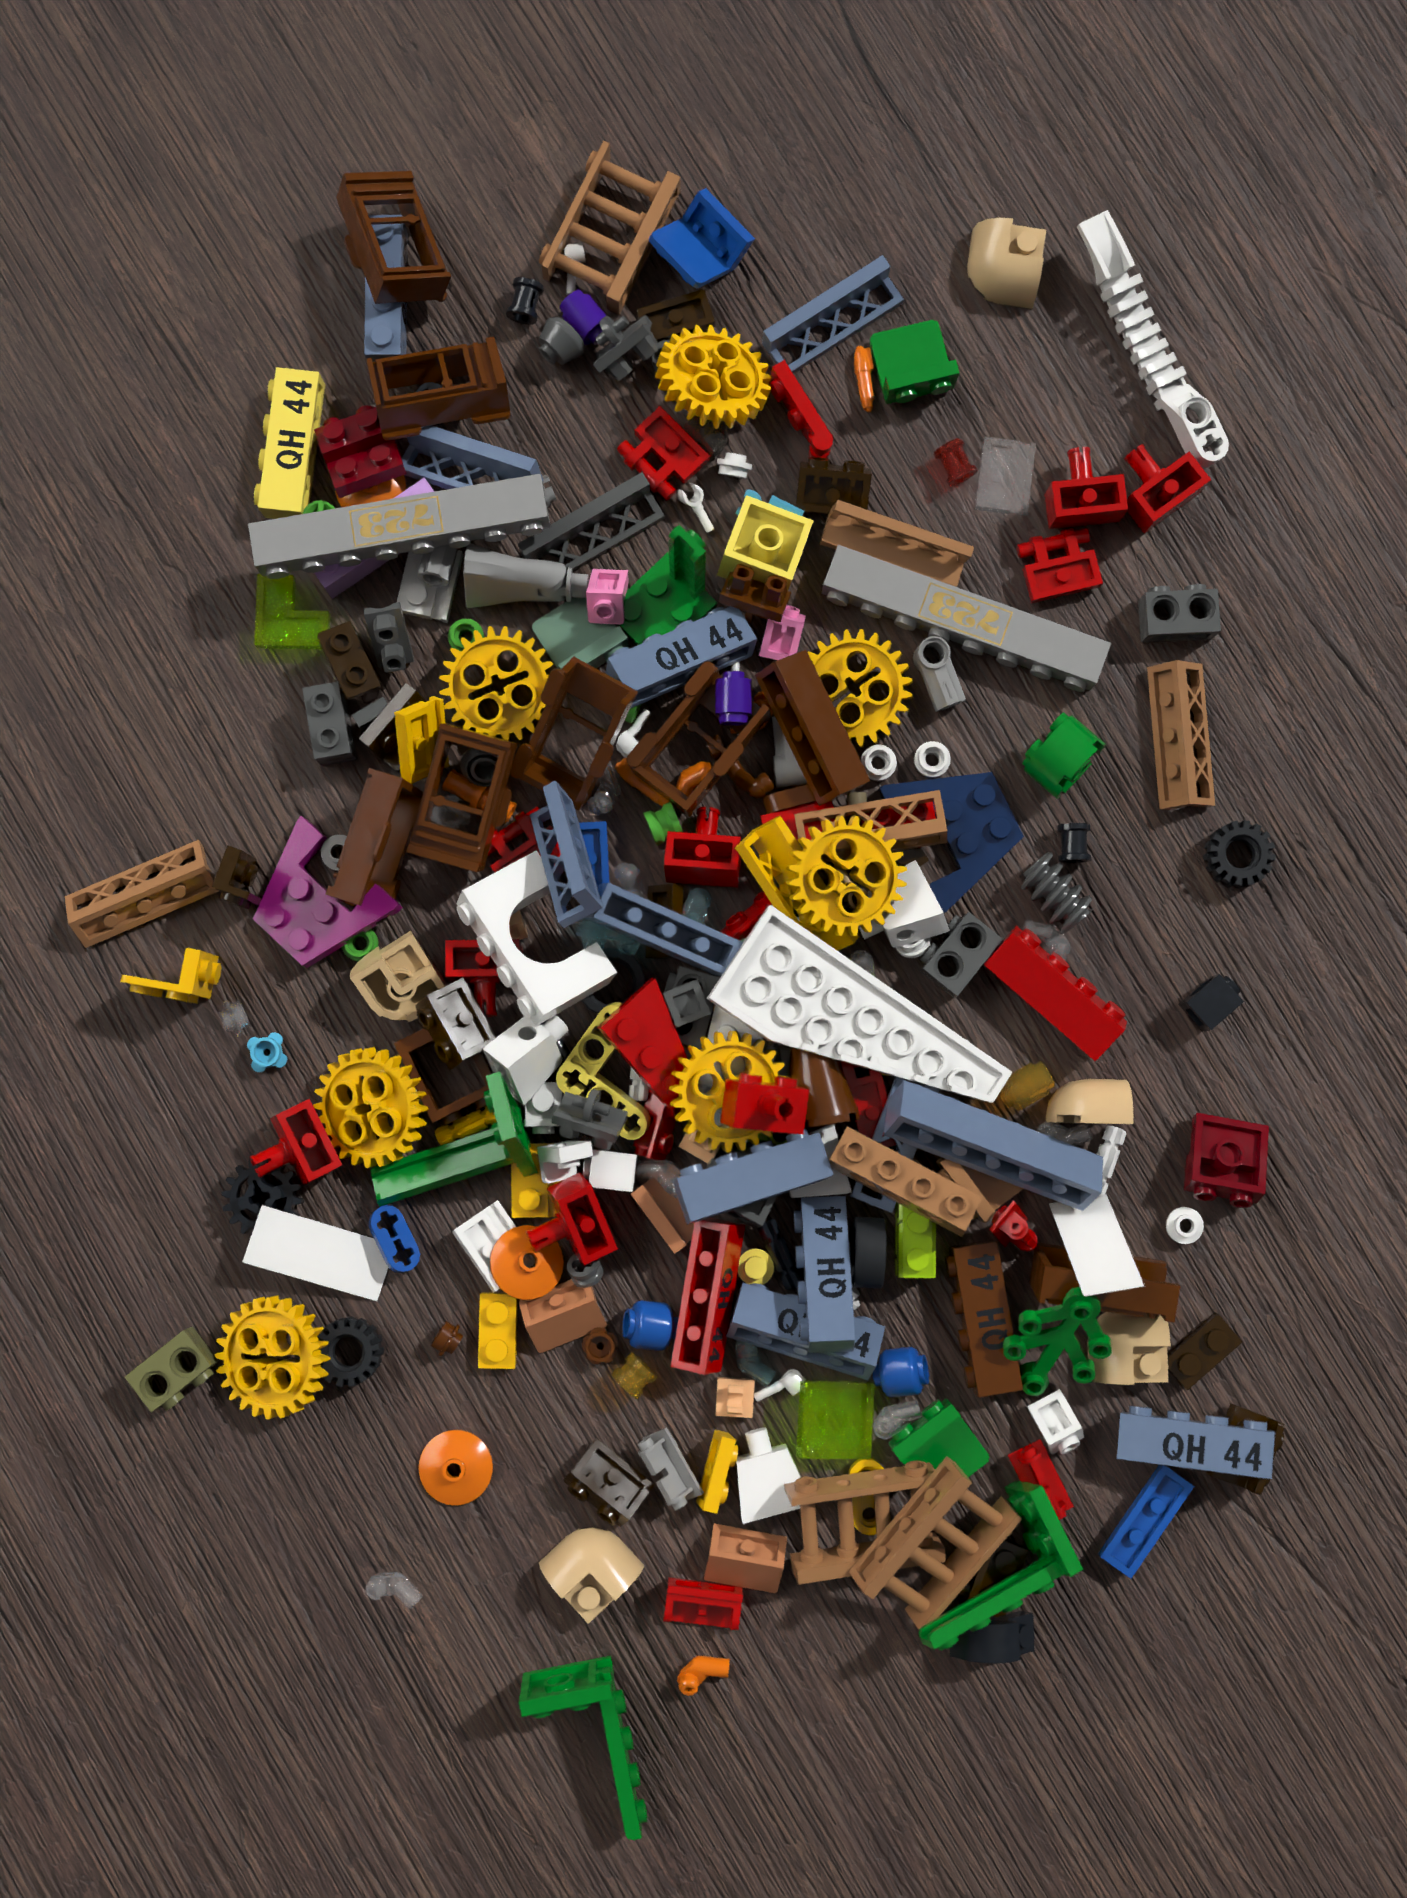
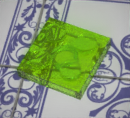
M800 1381L796 1456L801 1459H871L875 1384L858 1381Z

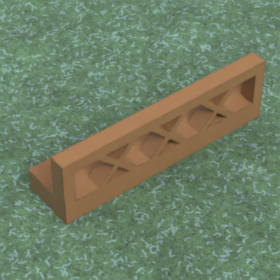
M837 500L829 511L819 543L835 550L838 545L955 587L958 585L963 565L971 558L974 549L973 546Z
M1174 660L1147 667L1159 809L1171 810L1187 806H1215L1203 665ZM1186 672L1190 673L1191 689L1187 684ZM1190 709L1194 714V724L1190 719ZM1193 745L1197 749V759L1194 756ZM1196 781L1200 784L1201 797H1197Z
M940 790L794 814L798 838H806L803 823L821 822L825 819L836 818V816H843L845 818L846 816L856 815L864 821H873L875 829H872V832L884 827L886 829L882 838L884 841L896 839L895 844L890 849L892 852L947 843V826ZM934 802L937 819L921 821L911 813L918 804ZM904 806H909L907 810L902 808ZM892 809L901 815L895 826L884 827L875 819L882 810ZM868 812H873L870 816L865 814ZM906 820H909L910 822H912V823L904 824ZM843 839L836 846L837 856L842 860H846L851 853L849 843ZM825 854L821 855V860L824 863L831 862Z
M200 840L65 896L68 924L83 946L87 948L219 892V890L212 887L215 876L207 865L204 847ZM195 856L196 860L179 866L183 860ZM160 871L156 877L146 880L150 874ZM126 885L123 891L113 895L117 888ZM92 900L88 906L77 909V905Z

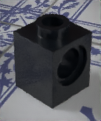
M1220 974L1209 977L1178 1005L1199 1029L1205 1032L1215 1028L1244 1001L1238 995L1241 991L1237 984L1228 976L1222 977Z

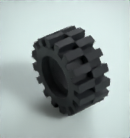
M1246 820L1242 822L1234 821L1213 832L1210 836V841L1205 844L1204 849H1207V853L1203 855V859L1208 861L1209 866L1205 868L1208 873L1213 872L1215 876L1212 878L1216 882L1222 881L1224 882L1222 886L1228 888L1231 886H1235V889L1243 888L1261 881L1265 878L1264 875L1271 871L1273 867L1270 864L1275 861L1276 854H1272L1271 850L1275 848L1274 842L1269 843L1267 838L1270 837V834L1267 831L1264 833L1260 831L1262 826L1257 823L1250 825V821ZM1241 841L1250 847L1252 860L1246 868H1236L1228 862L1226 850L1230 843Z
M340 1318L327 1325L317 1336L319 1341H328L329 1343L321 1349V1354L330 1357L329 1361L321 1363V1368L329 1373L325 1378L326 1381L329 1383L333 1381L336 1383V1386L340 1387L344 1385L351 1387L364 1382L376 1372V1369L382 1362L381 1356L384 1354V1347H381V1341H383L381 1334L377 1335L375 1331L377 1328L373 1324L370 1326L366 1323L367 1320L362 1318ZM344 1337L354 1338L361 1344L362 1357L355 1365H343L335 1356V1346Z

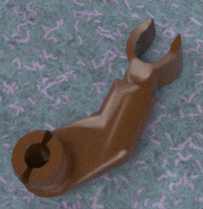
M718 734L715 735L713 739L726 748L723 739L719 738ZM707 742L711 757L715 761L718 760L723 753ZM739 760L726 773L735 785L754 798L765 797L767 792L774 789L772 781L765 772L759 774L754 779L746 772Z

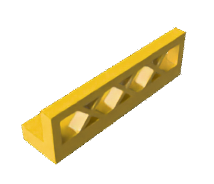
M781 816L753 829L735 847L774 908L837 951L856 942L859 938L858 934L857 936H850L847 927H845L842 936H835L834 925L827 932L820 931L822 920L813 925L808 924L810 911L798 914L799 920L795 916L793 908L797 912L803 902L802 900H790L789 898L797 892V887L786 885L788 880L795 878V873L788 871L786 866L797 865L798 860L792 857L790 852L802 851L803 849ZM752 844L759 853L760 860L757 858V856L751 849L750 846ZM816 871L813 876V882L818 889L822 890L826 885ZM773 877H774V878L776 879V881L778 882L780 891L778 890V888H777L776 885L774 884V879H773Z

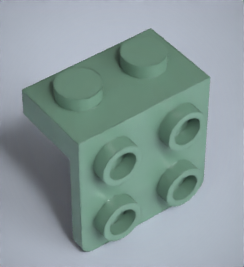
M573 597L571 602L563 603L536 620L532 625L534 634L556 668L560 670L573 656L594 668H598L606 663L608 658L618 649L623 647L629 648L628 638L620 626L590 623L588 621L587 598Z

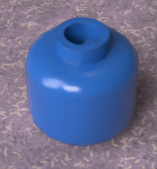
M637 1301L631 1309H626L622 1326L623 1337L628 1339L630 1345L635 1349L665 1350L670 1344L671 1339H675L678 1317H673L672 1308L667 1303Z
M914 1347L883 1350L879 1357V1363H877L873 1371L875 1386H882L885 1395L892 1398L920 1394L923 1386L929 1383V1369L926 1356L920 1355Z

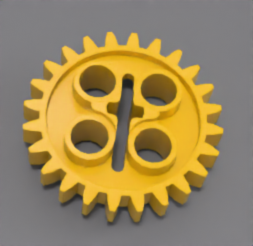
M695 325L692 333L686 328H682L680 336L673 333L669 343H664L656 363L658 369L655 378L661 379L658 389L667 391L664 400H676L677 404L674 411L678 412L683 409L688 411L687 420L692 419L696 415L700 417L701 426H704L707 420H712L715 429H718L721 421H724L729 429H732L736 420L741 425H745L748 417L754 420L758 411L763 410L771 391L768 383L771 381L772 376L766 374L769 365L768 363H759L762 356L761 352H750L751 342L743 345L739 343L740 334L730 338L727 337L726 328H723L721 333L717 334L712 325H709L707 332H703L698 325Z
M488 626L487 637L484 638L478 630H474L475 641L473 643L464 637L461 638L465 648L462 652L454 648L450 649L456 657L455 662H443L451 670L450 675H441L439 677L442 681L449 683V688L439 691L441 695L451 697V701L444 705V709L455 708L457 712L451 721L456 722L463 719L465 721L463 728L470 730L473 727L476 729V732H485L493 737L501 734L502 739L507 741L510 739V733L514 732L516 737L522 740V728L526 727L534 733L535 726L532 721L534 719L539 721L542 714L540 711L545 707V704L541 701V694L549 675H546L545 670L549 669L553 662L547 661L542 663L540 658L546 650L543 648L534 652L532 647L535 639L532 637L524 644L521 642L522 631L520 630L517 631L513 638L509 637L507 626L503 627L500 636H496L493 627ZM505 651H512L518 657V666L512 672H504L499 667V656ZM471 665H479L484 670V680L478 686L470 685L465 679V671ZM522 671H528L529 673L527 678L505 686V694L502 696L497 691H492L474 700H470L468 697L470 693L492 685V677L498 675L500 679H506ZM522 684L530 687L533 694L531 702L525 706L516 704L512 698L514 688ZM487 698L495 700L499 706L498 715L491 720L483 718L479 712L480 703Z
M846 629L841 641L832 633L830 634L831 645L828 647L821 641L817 642L821 651L818 655L807 652L821 681L827 676L837 678L838 688L835 693L829 695L832 701L848 692L849 688L846 684L852 680L857 684L868 676L873 669L877 667L881 669L878 675L859 687L862 692L860 696L856 697L854 694H849L835 707L850 740L856 738L859 747H863L865 737L869 736L876 744L878 743L877 732L881 730L884 734L890 736L891 733L887 725L892 722L900 726L902 723L896 716L897 712L908 713L909 711L901 703L902 699L913 697L912 693L903 690L904 686L913 683L912 678L902 677L901 675L909 669L908 663L897 665L896 662L902 656L901 651L889 654L891 641L887 640L879 646V635L877 633H874L869 641L865 640L863 629L859 630L856 639H852L850 632ZM855 654H862L867 657L866 668L856 673L850 671L848 668L849 659ZM878 682L889 686V695L883 701H875L870 697L871 687ZM852 704L858 706L860 709L859 719L852 724L844 723L841 719L843 708Z
M836 816L835 827H833L828 819L822 820V832L816 827L808 828L812 839L798 838L797 841L803 847V850L790 852V855L797 859L798 862L797 865L786 866L788 871L795 873V878L788 880L786 885L797 887V892L789 898L790 900H802L803 903L797 910L798 914L811 912L807 921L808 924L813 925L822 920L820 925V931L827 932L832 925H834L835 936H842L845 927H847L850 936H857L858 925L861 926L864 932H872V920L878 925L885 924L882 912L895 914L896 911L890 905L891 900H903V897L895 891L896 887L907 886L905 881L898 879V874L905 872L907 867L896 865V860L900 859L904 854L903 852L892 853L890 849L895 844L896 839L884 841L882 839L886 831L884 827L872 832V820H866L861 827H859L858 816H851L848 825H846L843 816ZM842 839L847 841L851 847V853L846 860L840 859L836 853V846ZM825 854L841 870L851 869L850 878L870 890L872 897L868 898L854 883H842L843 874L821 860V855ZM871 862L879 869V877L874 883L869 882L865 877V868ZM818 869H823L829 878L827 886L822 890L818 889L813 882V876ZM847 892L853 893L857 899V906L850 913L842 905V899Z
M730 1030L727 1040H725L721 1032H714V1043H711L707 1037L702 1036L700 1038L702 1049L699 1050L689 1045L688 1050L692 1056L690 1060L682 1057L678 1058L680 1064L684 1066L683 1072L672 1071L671 1073L674 1077L680 1079L678 1085L669 1086V1090L679 1093V1098L671 1101L670 1105L682 1109L674 1117L675 1120L679 1122L688 1120L683 1131L686 1134H691L697 1130L694 1141L702 1144L708 1138V1148L715 1150L721 1141L722 1149L727 1153H730L733 1142H735L738 1150L745 1151L746 1140H749L753 1145H758L759 1138L757 1134L762 1133L768 1137L772 1136L770 1131L739 1129L727 1125L717 1126L714 1121L716 1111L722 1107L725 1082L714 1068L716 1061L720 1064L725 1081L726 1078L739 1079V1075L734 1076L730 1069L731 1062L738 1056H741L745 1062V1069L742 1073L762 1075V1082L774 1083L775 1076L787 1077L777 1073L785 1066L784 1062H771L776 1051L769 1049L762 1052L765 1041L758 1039L751 1045L752 1034L744 1033L739 1041L737 1031ZM709 1073L712 1077L713 1085L708 1092L701 1093L697 1086L698 1080L702 1075Z
M375 1047L365 1048L364 1050L361 1048L351 1050L350 1054L339 1055L338 1062L327 1065L331 1074H324L319 1077L326 1086L315 1089L314 1092L322 1097V1102L313 1104V1107L322 1110L323 1115L319 1119L321 1123H325V1131L328 1136L332 1137L331 1143L333 1147H341L339 1158L344 1159L351 1156V1162L354 1166L364 1162L365 1168H370L377 1164L379 1167L390 1164V1160L392 1162L401 1160L403 1158L402 1153L404 1154L414 1149L411 1142L422 1138L415 1128H420L427 1124V1122L419 1118V1113L427 1111L428 1107L419 1104L418 1100L423 1098L426 1092L416 1091L415 1086L421 1081L420 1077L409 1078L408 1075L413 1068L412 1065L399 1067L402 1058L400 1055L389 1058L388 1049L377 1052ZM380 1078L382 1079L385 1085L384 1093L380 1090L379 1087ZM348 1087L351 1089L353 1093L352 1100L349 1098L347 1094ZM388 1114L394 1121L393 1128L388 1123ZM357 1123L360 1125L362 1129L361 1136L358 1134L356 1130Z
M275 1295L267 1298L253 1299V1303L241 1304V1311L230 1313L232 1322L221 1326L227 1336L216 1340L219 1345L224 1347L223 1352L215 1354V1358L224 1361V1365L219 1367L216 1373H226L227 1376L221 1387L232 1386L233 1391L229 1399L242 1398L239 1409L245 1410L252 1407L253 1417L264 1414L267 1420L278 1416L279 1418L290 1416L291 1413L304 1410L305 1404L315 1401L312 1393L321 1391L324 1388L317 1379L326 1377L329 1374L325 1369L321 1368V1363L330 1360L329 1356L321 1354V1349L329 1343L328 1341H319L317 1337L324 1330L323 1326L313 1328L311 1324L315 1319V1314L303 1317L305 1305L300 1304L292 1307V1298L280 1300L279 1296ZM254 1331L258 1336V1344L254 1340ZM287 1333H289L291 1337V1346L288 1344L286 1339ZM267 1353L268 1356L298 1355L300 1361L293 1359L277 1361L276 1358L246 1359L244 1354L255 1356ZM254 1369L256 1370L257 1375H258V1380H257V1381H256V1379L254 1378V1374H253ZM286 1371L290 1373L291 1383L286 1378Z

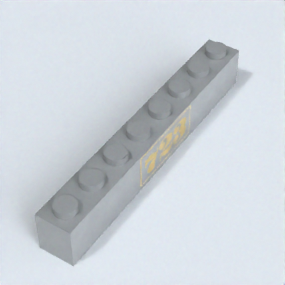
M541 474L248 523L254 566L262 576H267L269 579L284 578L289 575V572L303 570L306 573L320 572L325 569V566L340 564V566L344 567L360 564L362 559L374 557L377 560H391L398 557V553L412 551L414 554H426L434 551V547L449 545L451 548H462L470 545V541L485 539L487 542H497L506 539L507 535L515 533L532 536L542 533L544 528L551 527Z
M841 545L837 546L821 594L827 595L826 599L836 605L847 606V603L860 607V611L869 617L881 618V615L895 620L894 624L900 628L914 631L915 628L929 632V637H941L947 643L951 640L962 644V649L969 653L982 655L984 652L997 657L996 661L1002 665L1016 667L1018 664L1031 669L1030 673L1038 678L1049 680L1051 677L1065 681L1064 686L1079 692H1084L1085 689L1091 690L1097 684L1111 645L1110 642Z

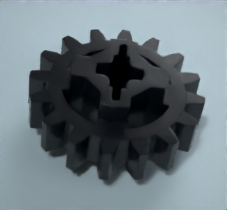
M249 1159V1169L243 1165L235 1167L239 1176L227 1177L226 1181L232 1188L231 1190L223 1191L221 1194L226 1198H230V1203L222 1207L223 1211H233L234 1213L229 1223H243L240 1232L246 1234L252 1228L254 1229L256 1221L250 1218L244 1210L249 1209L259 1215L262 1205L277 1209L281 1200L286 1197V1205L283 1211L300 1216V1213L294 1207L297 1204L304 1203L305 1199L296 1197V1191L301 1190L303 1184H293L292 1179L297 1174L295 1170L285 1173V1165L269 1172V1174L276 1176L283 1183L277 1186L269 1181L268 1175L259 1178L254 1170L260 1167L259 1163L252 1166ZM268 1160L262 1161V1165L268 1163ZM248 1179L249 1187L244 1196L240 1197L242 1186ZM261 1191L270 1193V1199H267L265 1204L264 1202L258 1203L256 1200V1196L260 1195Z

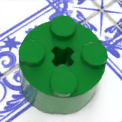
M1064 712L1050 726L1051 732L1047 735L1046 740L1043 742L1038 739L1025 753L1026 759L1022 763L1025 766L1024 771L1056 799L1060 798L1062 791L1066 793L1091 766L1090 758L1093 754L1096 753L1099 756L1106 746V743L1073 715L1069 717Z

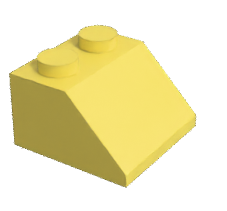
M746 495L725 549L717 576L727 579L729 572L733 573L736 565L741 564L752 568L754 580L766 583L768 577L773 575L786 579L788 591L813 520Z

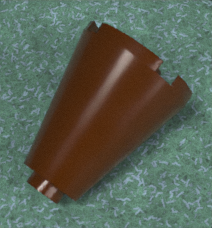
M791 1047L789 1078L797 1079V1086L809 1089L804 1128L859 1120V1110L839 1061Z

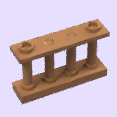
M603 140L598 152L593 150L585 167L587 174L552 245L547 243L543 248L539 264L542 266L543 279L550 282L556 268L602 289L603 294L606 295L607 310L620 315L653 248V245L649 242V237L653 231L664 226L680 194L681 177L667 171L663 182L657 181L653 183L609 162L610 143ZM602 176H606L650 197L649 201L652 204L648 212L638 214L594 193ZM587 206L633 227L634 232L637 234L632 244H620L580 225L579 222ZM572 237L618 258V263L621 264L617 275L611 274L607 276L563 255L565 246L569 244Z
M947 1456L849 1570L862 1593L871 1599H874L881 1589L885 1588L909 1604L905 1611L918 1630L941 1616L943 1611L1022 1520L1009 1502L1002 1496L991 1507L969 1491L967 1488L972 1482L958 1464ZM956 1501L982 1518L968 1535L943 1519L944 1515ZM932 1530L957 1547L944 1564L918 1547ZM907 1559L933 1576L919 1593L893 1576Z
M910 1461L901 1467L819 1479L801 1477L796 1479L795 1482L785 1483L784 1489L791 1505H800L804 1549L801 1552L790 1554L791 1568L798 1585L851 1577L849 1570L874 1542H855L852 1498L874 1494L878 1538L891 1522L889 1492L910 1489L912 1498L934 1472L935 1469L932 1464L924 1461ZM837 1500L840 1544L837 1547L820 1549L818 1546L815 1503ZM930 1532L918 1547L939 1562H946L945 1547L937 1534ZM907 1559L899 1569L916 1567L918 1565Z

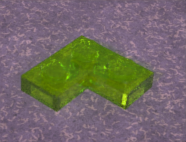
M257 574L255 646L257 648L322 649L317 640V635L319 632L330 629V613L328 611L295 610L296 578L294 575H288L280 579H269L267 576Z

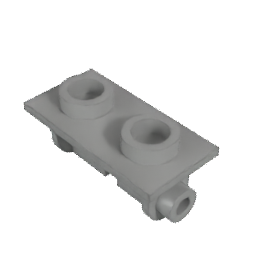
M667 1427L643 1437V1440L637 1444L640 1448L638 1454L643 1459L650 1474L653 1476L660 1471L664 1477L658 1480L656 1484L668 1506L672 1505L674 1510H678L688 1503L687 1500L704 1493Z

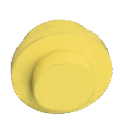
M750 1249L740 1256L738 1274L742 1281L747 1284L757 1283L763 1285L770 1280L774 1272V1263L767 1252L761 1249Z

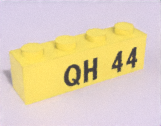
M276 367L275 379L269 380L268 400L272 401L270 414H265L263 421V433L267 436L266 448L261 449L259 453V470L262 471L261 484L257 483L254 490V503L258 505V509L265 518L277 519L303 514L306 506L310 504L318 444L314 429L320 427L325 383L319 372Z

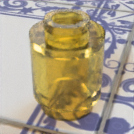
M1041 1061L1034 1065L1030 1062L1012 1072L999 1095L1008 1109L1014 1106L1017 1111H1020L1049 1095V1090L1055 1087V1083L1048 1069Z

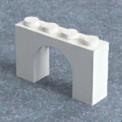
M537 850L462 890L456 903L460 919L465 925H471L478 936L477 943L484 955L487 957L491 956L497 965V974L501 982L506 987H511L517 996V1004L521 1013L527 1019L531 1018L536 1026L605 987L617 973L597 942L561 962L551 964L539 963L529 959L513 943L509 930L510 917L515 912L550 893L542 859Z

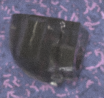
M695 415L683 428L710 455V462L715 461L726 447L728 432L724 421H721L719 428L715 429L712 420H707L705 425L701 426L700 417Z

